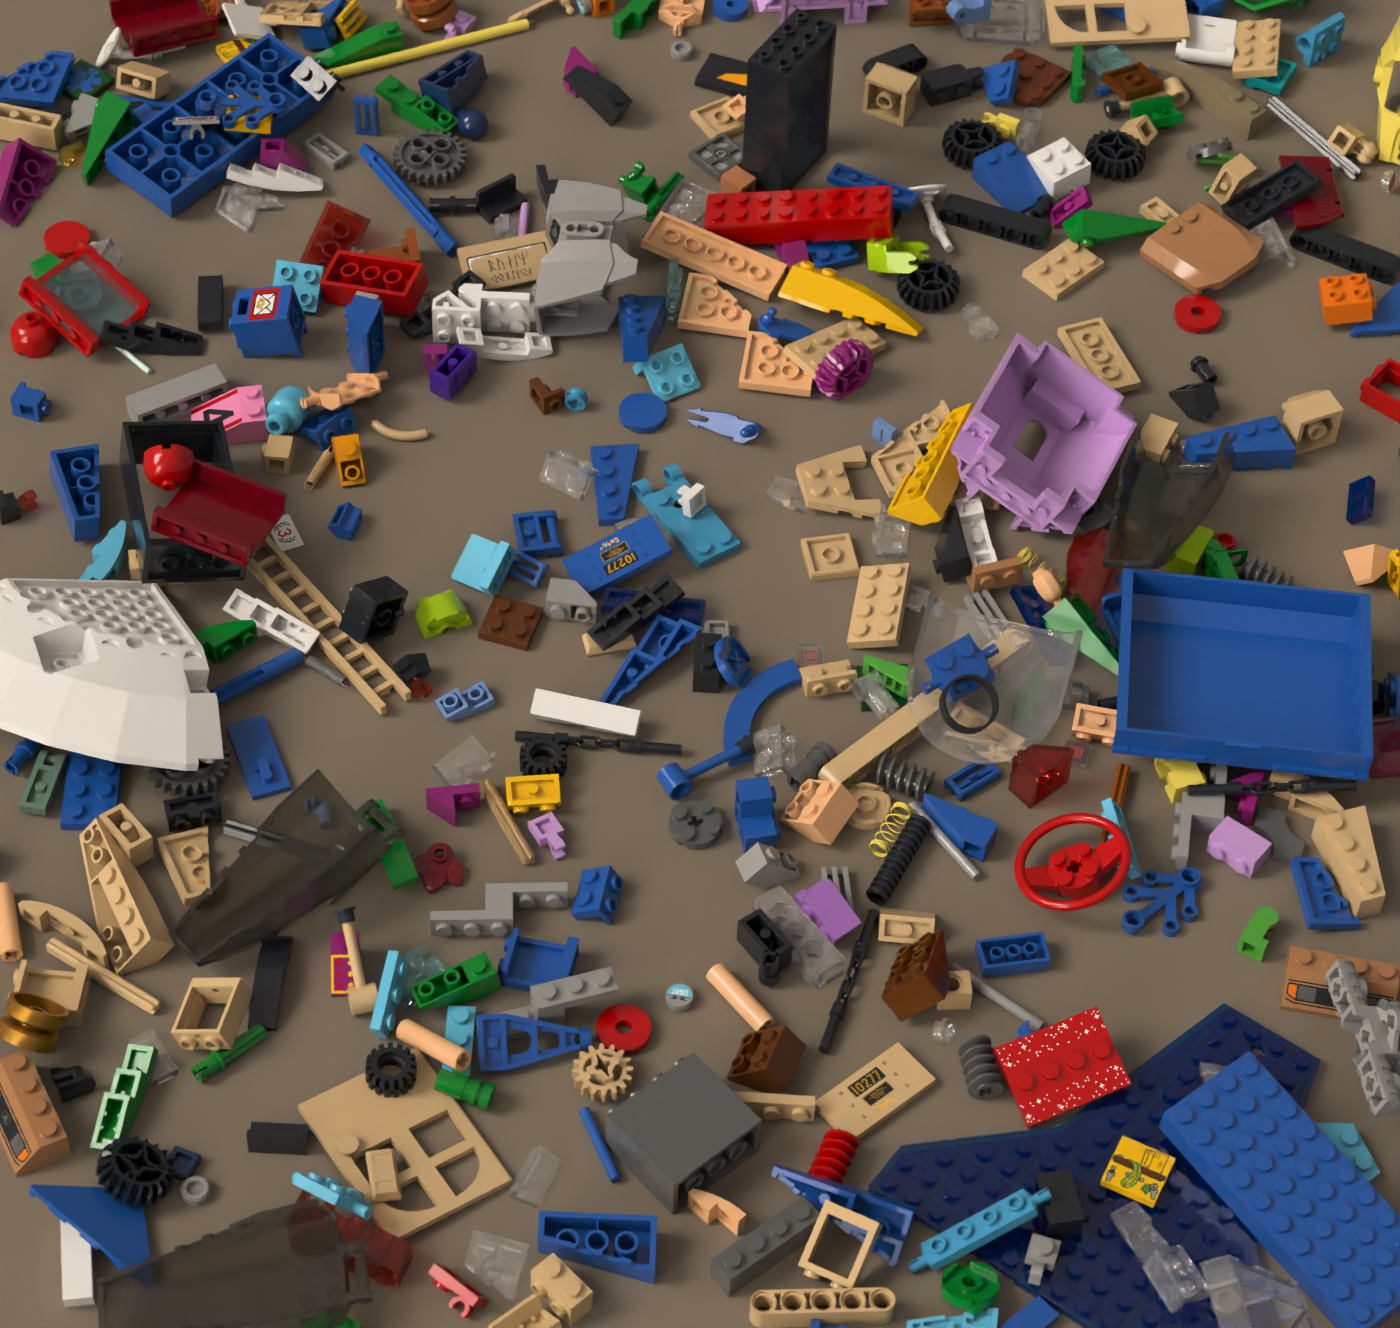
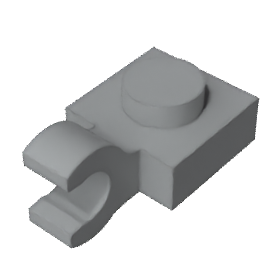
M1035 1233L1032 1234L1024 1262L1032 1265L1028 1283L1039 1286L1044 1269L1053 1271L1061 1241Z

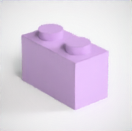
M1226 816L1209 835L1206 852L1215 859L1226 863L1236 872L1251 879L1267 861L1272 843L1229 816Z

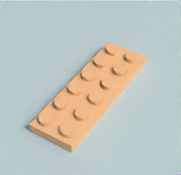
M660 211L641 240L640 247L700 273L712 275L721 282L766 301L771 297L787 269V264L662 211Z

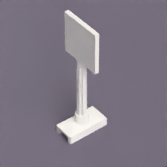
M234 0L236 4H222L235 37L260 39L267 33L274 35L268 23L260 22V13L264 10L263 7L248 6L245 0Z

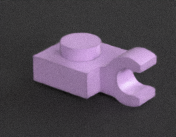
M458 10L455 18L444 27V30L448 31L444 39L456 37L459 34H467L477 24V17Z
M552 812L528 821V829L540 847L548 844L556 860L566 856L563 850L566 845L561 839L564 837V829Z

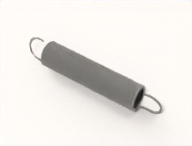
M302 655L307 658L305 659V665L337 685L351 688L345 686L348 680L345 675L312 655L309 657Z

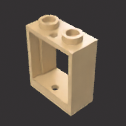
M241 977L192 978L170 1033L179 1046L185 1050L210 1049L216 1051L218 1049H231L252 997L251 991ZM227 1003L217 1029H197L206 1004Z
M825 1200L798 1266L805 1268L804 1275L819 1281L821 1276L832 1280L830 1286L833 1288H857L883 1224ZM830 1215L868 1231L848 1279L811 1263Z

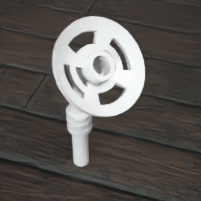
M117 27L104 44L97 58L96 66L101 67L112 57L114 59L148 58L152 60V57L154 59L157 56L160 58L162 54L186 48V46L134 58L130 50H122V47L119 46L121 28Z
M931 184L907 188L920 193V203H922L930 223V231L935 238H938L945 252L953 251L954 247L946 235V229L942 222L937 219L932 206L933 197L946 191L948 185Z

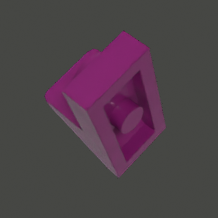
M1080 186L1048 211L1053 228L1062 229L1065 220L1081 209H1088L1093 205L1089 189L1086 186Z
M805 240L790 243H774V250L780 262L787 264V275L794 264L802 260L809 261Z
M423 344L425 373H429L448 353L449 344Z
M1259 769L1230 782L1241 781L1242 784H1251L1255 781H1263L1265 770ZM1256 785V791H1260L1261 785ZM1242 793L1241 796H1227L1225 794V798L1240 802L1237 812L1242 813L1240 824L1250 826L1259 795Z
M479 783L425 789L427 809L454 827L456 826L455 810L480 808Z

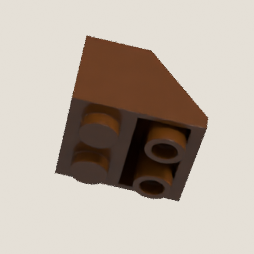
M786 1025L750 1032L743 1037L741 1047L731 1063V1069L726 1078L730 1082L762 1093L785 1091L789 1087L806 1045Z

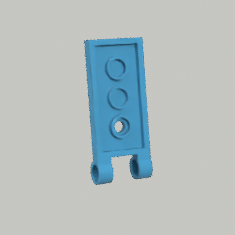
M676 463L663 468V477L670 486L656 493L652 491L650 483L645 478L632 483L631 487L635 497L642 502L698 569L740 550L741 542L708 504L693 518L683 515V506L681 508L674 507L675 505H680L678 500L682 497V495L677 493V490L683 485L689 488L692 487L683 477L682 470Z

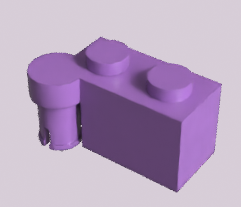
M821 879L807 890L802 889L793 895L794 902L801 910L803 916L808 921L811 920L817 927L816 932L819 938L824 943L828 942L831 948L856 932L862 923L830 879L827 881Z

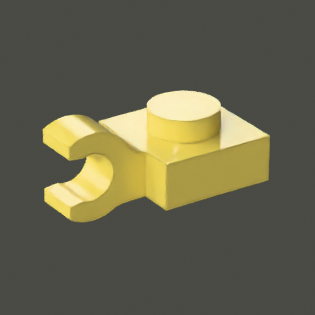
M990 112L984 113L983 123L990 122V126H996L997 131L1001 132L1002 138L1013 142L1016 141L1020 127L1019 119L1003 113H999L998 116Z

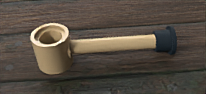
M1170 77L1164 81V88L1160 92L1138 97L1132 101H1104V111L1108 118H1112L1113 115L1119 114L1120 111L1130 109V103L1169 94L1173 96V108L1176 109L1188 102L1189 93L1179 78Z
M355 906L334 911V914L337 913L339 924H342L355 984V987L347 988L352 1016L374 1011L378 995L375 982L366 984L353 924V921H356L353 911L356 909Z

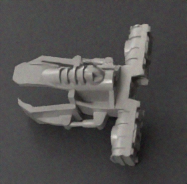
M1337 959L1324 975V978L1328 983L1329 993L1337 1009V1016L1341 1020L1342 1030L1355 1033L1354 1051L1355 1054L1360 1055L1352 1059L1357 1066L1358 1076L1361 1077V1085L1366 1094V1099L1370 1103L1369 1108L1375 1117L1395 1115L1400 1112V1003L1398 1001L1380 999L1375 1006H1368L1367 984L1364 979L1359 978L1357 970L1354 969V962L1348 959ZM1391 1066H1393L1396 1073L1392 1072Z

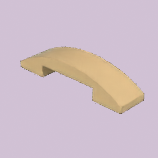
M27 900L20 901L18 906L21 920L42 933L49 926L53 927L82 945L84 955L110 969L104 945L97 934L84 921L64 909L47 903Z

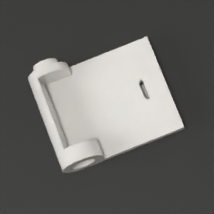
M1187 14L1191 37L1190 41L1182 38L1181 43L1177 42L1175 55L1179 56V60L1232 67L1237 20Z

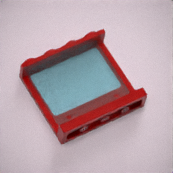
M83 239L79 241L74 254L36 280L31 276L25 278L18 293L20 297L87 358L105 346V344L100 343L102 325L105 320L129 326L131 321L138 322L145 317L151 301L144 293L140 292L128 278L119 273L109 261H106L96 252L94 247Z

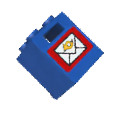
M293 284L237 290L236 299L232 302L233 314L229 318V328L231 332H234L238 349H241L244 358L293 353V356L296 358H301L303 355L301 347L302 337L307 332V325L305 322L306 317Z

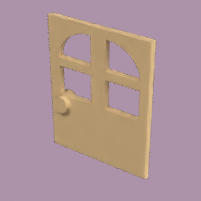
M1044 0L1050 47L1182 41V38L1190 41L1191 36L1185 0ZM1124 7L1127 31L1098 32L1094 8ZM1085 9L1088 32L1076 31L1065 25L1058 17L1056 10Z
M416 1048L411 1050V1054L414 1053L417 1061L416 1082H414L412 1089L408 1088V1093L405 1095L401 1091H399V1097L395 1098L393 1093H389V1098L384 1097V1092H381L380 1095L375 1094V1088L371 1090L369 1083H366L364 1072L298 1105V1111L350 1187L364 1193L363 1199L373 1203L370 1185L355 1163L358 1161V1158L365 1155V1152L376 1150L391 1142L408 1166V1169L398 1173L400 1188L417 1180L434 1203L435 1207L423 1211H402L392 1208L384 1202L373 1203L371 1206L373 1210L371 1217L391 1246L509 1186L514 1181L456 1099L434 1090L438 1074L423 1053ZM386 1065L380 1071L386 1075H397L402 1072V1069L396 1065ZM448 1114L466 1140L428 1158L411 1132ZM475 1152L479 1161L478 1174L465 1191L455 1196L438 1172V1169Z

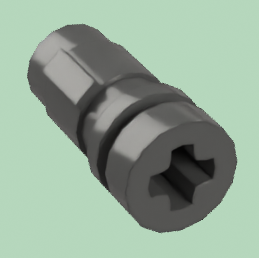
M824 741L817 742L807 752L806 758L787 776L789 786L799 792L801 785L807 779H816L822 767L837 756L832 746Z

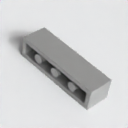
M214 363L126 396L127 412L133 422L171 421L190 414L191 409L228 392V384Z

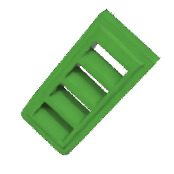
M865 654L862 674L897 695L907 698L913 685L914 669Z

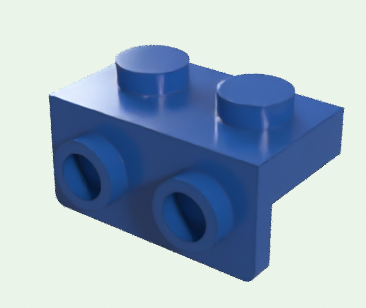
M611 865L582 871L571 913L576 920L600 916L607 925L613 924L615 913L618 909V901L623 889V880Z

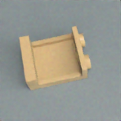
M22 959L20 968L14 971V992L36 994L59 1003L69 1011L65 1025L81 1026L91 984L89 964L77 963L76 971L68 972L30 968L28 960Z

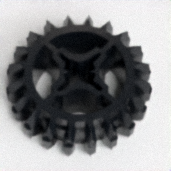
M963 118L962 122L955 121L954 125H949L948 129L945 130L942 150L944 156L948 158V162H954L955 167L961 165L963 170L971 168L973 171L974 158L1002 145L1003 138L1001 137V132L997 131L996 126H990V122L983 123L982 119L974 121L973 118L967 121Z
M1108 129L1107 132L1101 130L1099 134H1094L1093 138L1089 139L1085 149V158L1091 163V171H1095L1096 176L1102 175L1104 179L1112 178V181L1115 179L1123 181L1124 178L1131 180L1132 176H1138V173L1144 167L1147 156L1145 145L1140 144L1139 139H1135L1133 135H1129L1126 132H1120L1119 129L1117 131Z
M925 257L924 260L910 261L911 264L919 265V268L911 273H899L897 276L896 288L900 299L904 300L905 305L911 304L912 309L920 308L921 312L924 309L929 310L930 313L933 309L940 312L942 307L948 308L950 304H954L959 294L960 280L957 271L952 269V265H945L944 260L938 262L936 258L928 260Z
M127 1135L121 1138V1140L115 1138L111 1144L108 1143L104 1147L97 1160L95 1175L98 1176V1184L104 1186V1193H112V1201L117 1198L122 1200L123 1206L126 1203H131L135 1209L139 1204L144 1208H147L150 1204L157 1205L161 1199L164 1200L174 1184L176 1168L172 1166L173 1159L167 1157V1150H159V1143L153 1145L149 1143L148 1138L144 1141L140 1140L137 1135L132 1139Z

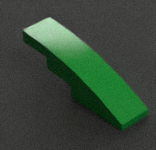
M128 1043L122 1068H116L110 1092H104L90 1148L103 1150L115 1138L121 1140V1138L128 1134L152 1074L158 1049L155 1047Z

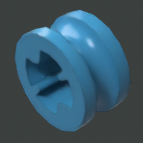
M576 387L569 389L565 398L566 407L572 411L584 410L588 400L587 392Z

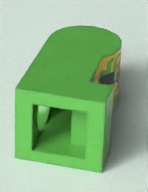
M1267 906L1256 910L1239 938L1236 951L1262 962L1269 944L1266 938L1271 937L1275 933L1279 919L1276 910Z

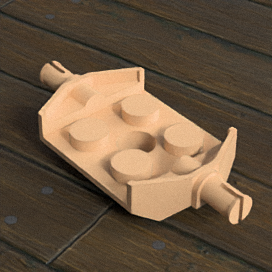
M661 0L658 19L673 26L672 34L676 36L678 31L677 37L682 34V28L702 24L705 0Z
M385 370L375 374L348 373L347 381L339 383V386L335 388H323L320 390V393L313 392L311 387H308L309 397L300 399V405L304 409L310 406H319L333 411L340 409L344 405L352 404L357 399L363 397L371 398L375 394L381 393L380 382L388 379V373Z

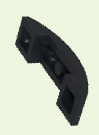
M468 270L452 282L453 289L450 292L459 298V287L463 284H483L484 289L486 282L474 272ZM432 305L422 313L415 310L411 317L407 316L399 322V326L414 339L432 334Z
M265 934L254 976L248 1030L254 1025L260 1024L266 1031L276 1032L287 962L290 960L293 937Z

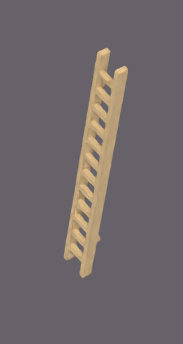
M267 536L259 549L265 547L271 556L258 563L252 558L246 566L248 570L289 615L319 632L334 624L339 628L342 619L341 614L277 544ZM278 562L286 571L270 578L264 569ZM293 578L299 584V587L285 594L278 585ZM307 593L314 602L299 609L292 600ZM321 608L328 618L313 625L306 616ZM344 632L328 641L320 633L315 642L317 646L381 716L387 713L386 704L381 698L389 695L390 689L394 688L406 702L411 699V690L368 643L359 644ZM350 640L357 649L342 657L335 647ZM364 656L372 665L357 673L350 666V663ZM379 672L386 679V682L371 689L364 679Z

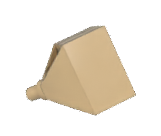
M877 62L865 78L862 112L903 127L914 112L918 77L910 72Z
M1329 390L1301 393L1289 397L1288 401L1282 404V410L1285 411L1282 427L1296 448L1295 455L1336 442L1344 409Z

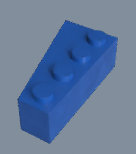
M99 444L50 451V475L74 542L99 538Z
M539 1211L538 1252L547 1255L554 1253L558 1258L654 1284L657 1216Z

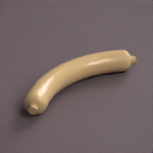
M378 420L371 421V426L375 431L395 440L416 441L425 439L430 434V430L427 431L426 429L399 431L383 425Z

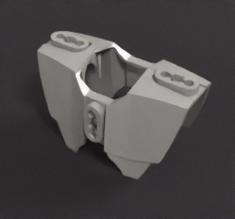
M558 181L555 193L550 194L546 214L545 235L552 249L541 259L528 309L529 322H536V330L539 335H585L605 332L610 329L618 316V306L606 301L602 297V293L606 286L637 276L638 259L629 255L625 229L615 224L646 218L648 205L621 196L619 189L581 181Z

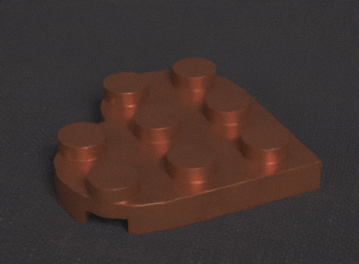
M1015 48L1013 52L1007 54L1001 60V63L1016 60L1020 64L1013 103L1027 108L1028 104H1039V107L1044 105L1071 79L1070 71L1033 53L1026 52L1023 48Z

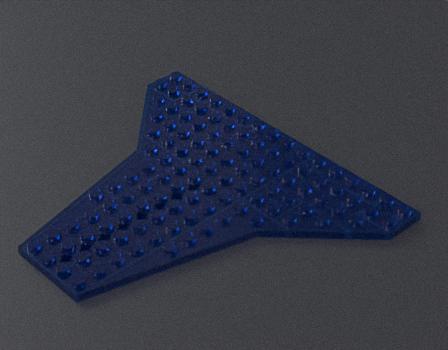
M1223 1003L1128 1074L1132 1083L1131 1086L1091 1102L1062 1125L901 1145L870 1183L868 1191L918 1207L914 1221L919 1220L940 1234L1023 1188L1032 1196L1034 1194L1033 1185L1036 1174L1070 1169L1072 1179H1076L1079 1184L1080 1195L1078 1199L1080 1205L1084 1204L1086 1208L1087 1221L1083 1223L1081 1234L1052 1238L1061 1241L1060 1249L1053 1271L1044 1269L1039 1286L1028 1283L1032 1265L1024 1263L1032 1234L1035 1233L1046 1237L1039 1209L1038 1216L970 1253L1012 1279L1016 1286L1033 1297L1039 1295L1055 1311L1082 1328H1280L1257 1252L1258 1239L1159 1129V1124L1164 1112L1248 1051L1253 1054L1252 1049L1262 1051L1264 1056L1259 1054L1256 1059L1304 1110L1320 1059ZM1122 1135L1176 1158L1174 1166L1178 1172H1170L1162 1189L1163 1192L1160 1193L1154 1208L1100 1185L1101 1178ZM1230 1287L1239 1293L1241 1306L1239 1312L1234 1317L1222 1318L1212 1311L1210 1301L1216 1289Z

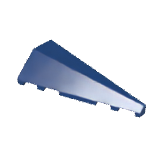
M657 614L636 649L632 648L599 702L612 705L617 703L695 638L696 632L700 633L702 627L681 618L676 622Z
M779 1164L773 1167L771 1176L780 1179L798 1196H804L819 1212H821L825 1200H828L883 1224L872 1252H876L888 1261L887 1264L894 1268L897 1266L909 1237L918 1207ZM830 1215L829 1220L848 1234H852L861 1242H864L868 1233L867 1230Z

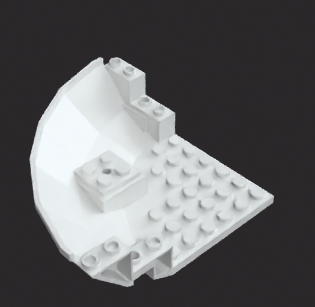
M5 578L0 580V729L51 747L118 763L182 771H198L199 760L204 763H214L215 759H224L218 700L216 693H210L206 687L209 667L203 646L157 583L142 584V581L27 578Z

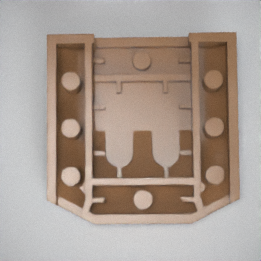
M1198 202L1148 236L1140 248V257L1198 295L1202 294L1201 290L1211 287L1213 290L1222 289L1255 266L1260 251L1264 249V240L1210 204Z

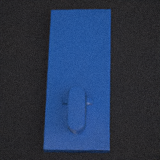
M262 715L226 725L252 800L290 791L291 785L265 716Z

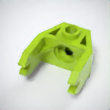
M898 234L893 235V238L870 239L867 242L868 270L876 271V273H911L919 268V265L911 264L910 261L924 260L925 257L929 259L930 255L923 254L922 251L928 250L930 246L922 241H899Z

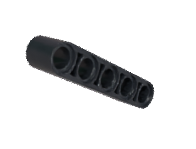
M949 194L938 213L939 218L946 224L1035 250H1041L1045 247L1053 231L1052 225L1044 219L958 194Z
M1322 226L1309 229H1295L1289 238L1290 245L1297 251L1357 274L1366 273L1367 278L1383 284L1393 283L1400 272L1399 256Z

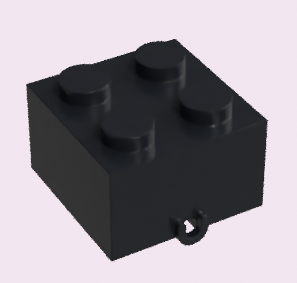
M388 576L353 585L349 592L346 608L341 615L342 619L339 629L359 644L393 635L399 618L405 614L403 607L409 591Z

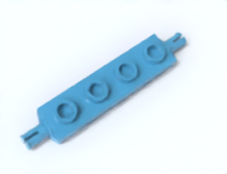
M1047 1187L1032 1196L1023 1188L921 1243L923 1255L907 1262L912 1273L914 1274L928 1265L931 1269L937 1271L1038 1216L1037 1206L1052 1199V1196Z

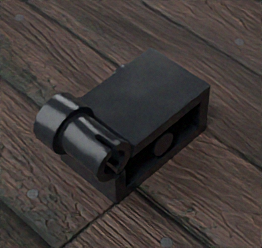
M760 908L738 920L736 940L760 966L758 980L765 986L776 985L780 980V971L791 965L793 945Z

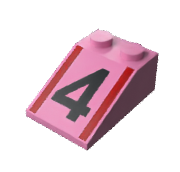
M262 385L237 387L190 410L191 421L223 420L228 445L268 440L269 434L265 426L267 416Z

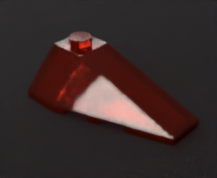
M328 200L299 263L324 266L326 271L337 250L351 252L361 242L370 219Z
M1100 528L1075 536L1066 556L1067 585L1065 597L1078 592L1095 613L1122 556L1124 535Z

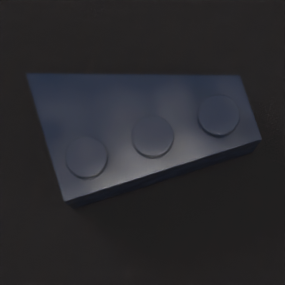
M466 50L420 78L418 82L422 97L425 95L429 96L453 115L488 77L483 56Z

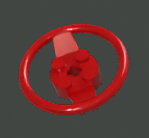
M1089 813L1061 815L1038 826L1022 842L1014 863L1015 879L1022 893L1038 906L1055 911L1086 909L1104 901L1122 885L1131 866V846L1123 830L1105 817ZM1070 824H1091L1105 829L1114 836L1093 849L1086 842L1067 846L1060 851L1053 852L1049 856V865L1025 869L1027 856L1034 844L1045 834L1056 828ZM1120 862L1119 868L1112 880L1098 891L1097 888L1102 883V880L1105 881V874ZM1037 891L1056 892L1060 897L1063 895L1071 897L1072 900L1050 899L1039 894Z

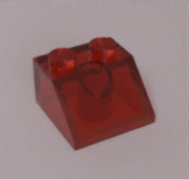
M1032 744L1025 750H1019L1012 759L1013 763L1008 790L1031 809L1068 783L1074 750L1071 747Z

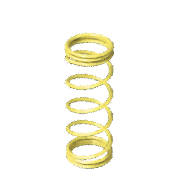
M1025 547L1019 552L1017 557L1020 556L1022 562L1025 563L1031 558L1033 549ZM1029 551L1028 555L1022 560L1024 554ZM1039 554L1030 560L1029 565H1023V567H1028L1030 574L1033 572H1030L1029 567L1037 561ZM1047 561L1042 562V563L1040 564V566L1038 567V569H1039L1043 564H1044V566H1046ZM1059 575L1057 577H1061L1060 579H1058L1059 582H1062L1064 580L1063 584L1061 585L1063 591L1067 585V579H1065V577H1062V575Z
M895 802L890 811L891 814L886 816L885 823L880 826V831L875 834V839L870 842L869 848L876 856L886 857L891 850V846L887 842L876 839L879 833L888 841H896V837L892 833L882 831L883 825L886 824L895 833H901L902 831L898 825L887 822V818L892 816L897 823L905 825L906 819H909L912 815L911 808L903 802ZM895 807L906 809L909 815L899 813ZM893 815L904 819L905 823L897 821ZM888 824L897 826L900 831H894ZM882 832L892 835L895 840L888 839ZM872 844H878L880 848L886 850V853L878 852Z

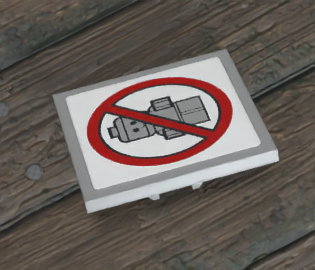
M219 116L173 117V125H192L189 132L191 139H193L194 130H200L202 139L204 138L205 132L201 124H220Z

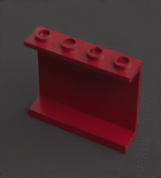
M109 0L111 19L116 28H121V36L134 58L220 38L218 18L215 14L208 16L198 0Z
M194 458L195 466L192 478L180 488L166 508L157 505L153 510L151 530L246 567L285 513L287 494Z

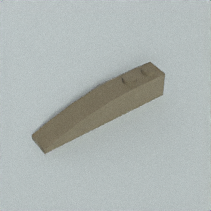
M1166 58L1152 67L1154 73L1164 80L1170 77L1179 78L1189 93L1191 100L1246 140L1278 122L1279 118L1248 95L1200 68L1170 58Z

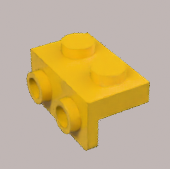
M559 774L505 777L508 810H513L514 814L529 813V809L540 808V812L556 811V807H561Z

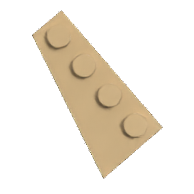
M1365 805L1316 817L1311 837L1338 889L1347 900L1348 908L1353 917L1362 919L1380 914L1386 894Z

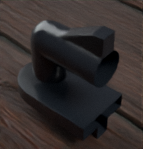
M79 1065L70 1068L50 1069L55 1085L58 1086L62 1103L87 1095L96 1087L94 1077L86 1075L84 1069Z

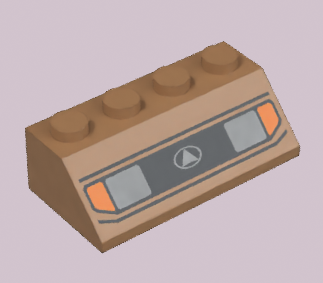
M1290 946L1284 966L1280 1009L1339 1019L1336 1013L1337 1009L1328 990V983L1324 978V975L1337 959H1348L1354 962V969L1357 970L1359 978L1364 979L1367 984L1368 1006H1375L1380 999L1396 1001L1399 988L1400 965Z
M26 1049L0 1058V1142L16 1177L71 1155L67 1135Z

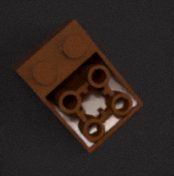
M942 929L934 933L928 932L924 934L917 942L911 945H903L896 953L897 957L891 967L889 978L885 982L881 998L901 1022L945 1000L950 986L944 931Z

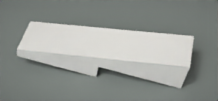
M536 688L530 714L536 719L584 726L588 730L637 737L642 711Z
M60 1220L62 1301L64 1306L74 1307L95 1304L93 1247L79 1236L80 1232L68 1222L64 1223Z

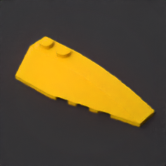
M802 260L792 266L778 294L779 297L827 313L830 310L841 311L843 313L842 317L849 319L851 317H863L865 323L881 325L886 323L885 327L887 329L916 337L923 333L924 327L906 312L883 296L855 281L836 274L837 271L833 269L814 267L815 264L810 261Z
M972 403L951 411L937 431L940 435L935 437L926 446L927 454L923 458L919 457L914 463L915 471L912 475L908 473L903 478L887 510L889 515L922 526L932 522L937 523L943 519L960 481L957 469L959 463L957 457L952 455L950 448L974 408Z

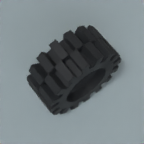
M540 734V739H537L535 735L532 736V742L527 739L525 746L522 745L520 748V771L523 772V776L559 774L560 777H563L567 770L566 746L564 744L561 745L560 739L554 741V736L549 735L548 739H545V734ZM538 756H549L553 758V761L541 764L533 759Z
M388 1042L387 1048L384 1047V1044H380L378 1050L375 1047L371 1050V1055L368 1054L366 1058L365 1080L366 1083H369L371 1090L375 1088V1094L380 1095L381 1092H384V1097L389 1098V1093H393L395 1098L399 1097V1091L405 1095L408 1093V1088L412 1089L414 1087L417 1077V1061L414 1053L411 1054V1049L406 1047L403 1050V1044L399 1043L396 1048L393 1047V1042ZM386 1065H396L402 1069V1072L397 1075H386L380 1069Z

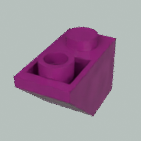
M261 138L260 154L262 166L277 171L279 163L308 173V157L287 140Z

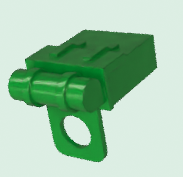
M1210 539L1205 546V554L1201 560V566L1204 569L1203 576L1239 579L1234 567L1245 564L1248 550L1244 548L1227 551L1226 547H1221L1218 540ZM1233 555H1241V558L1236 562H1231L1230 559Z

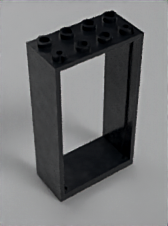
M798 8L748 59L742 169L757 178L756 192L792 190L827 151L837 25Z
M223 420L122 422L119 462L142 584L245 580L246 567L172 538L150 539L136 464H143L144 452L149 448L162 445V449H171V444H177L192 450L193 458L206 463L212 462L213 466L234 473Z

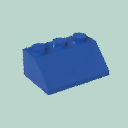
M355 295L351 304H347L344 317L347 318L348 322L346 326V335L349 336L347 352H350V363L357 373L375 374L385 354L383 301Z

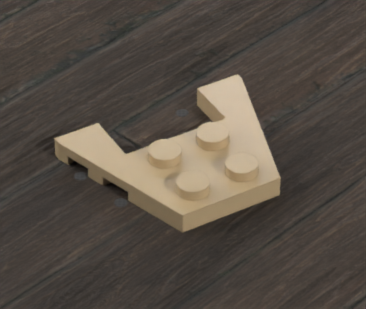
M298 0L269 3L260 13V22L268 23L269 26L280 24L322 26L325 22V13H311V11L320 10L333 0H309L308 3H298Z
M862 445L797 464L795 472L807 508L838 514V511L852 513V516L862 519L864 515L874 517L876 522H883L885 513L880 499L855 500L845 471L848 468H865L867 460Z

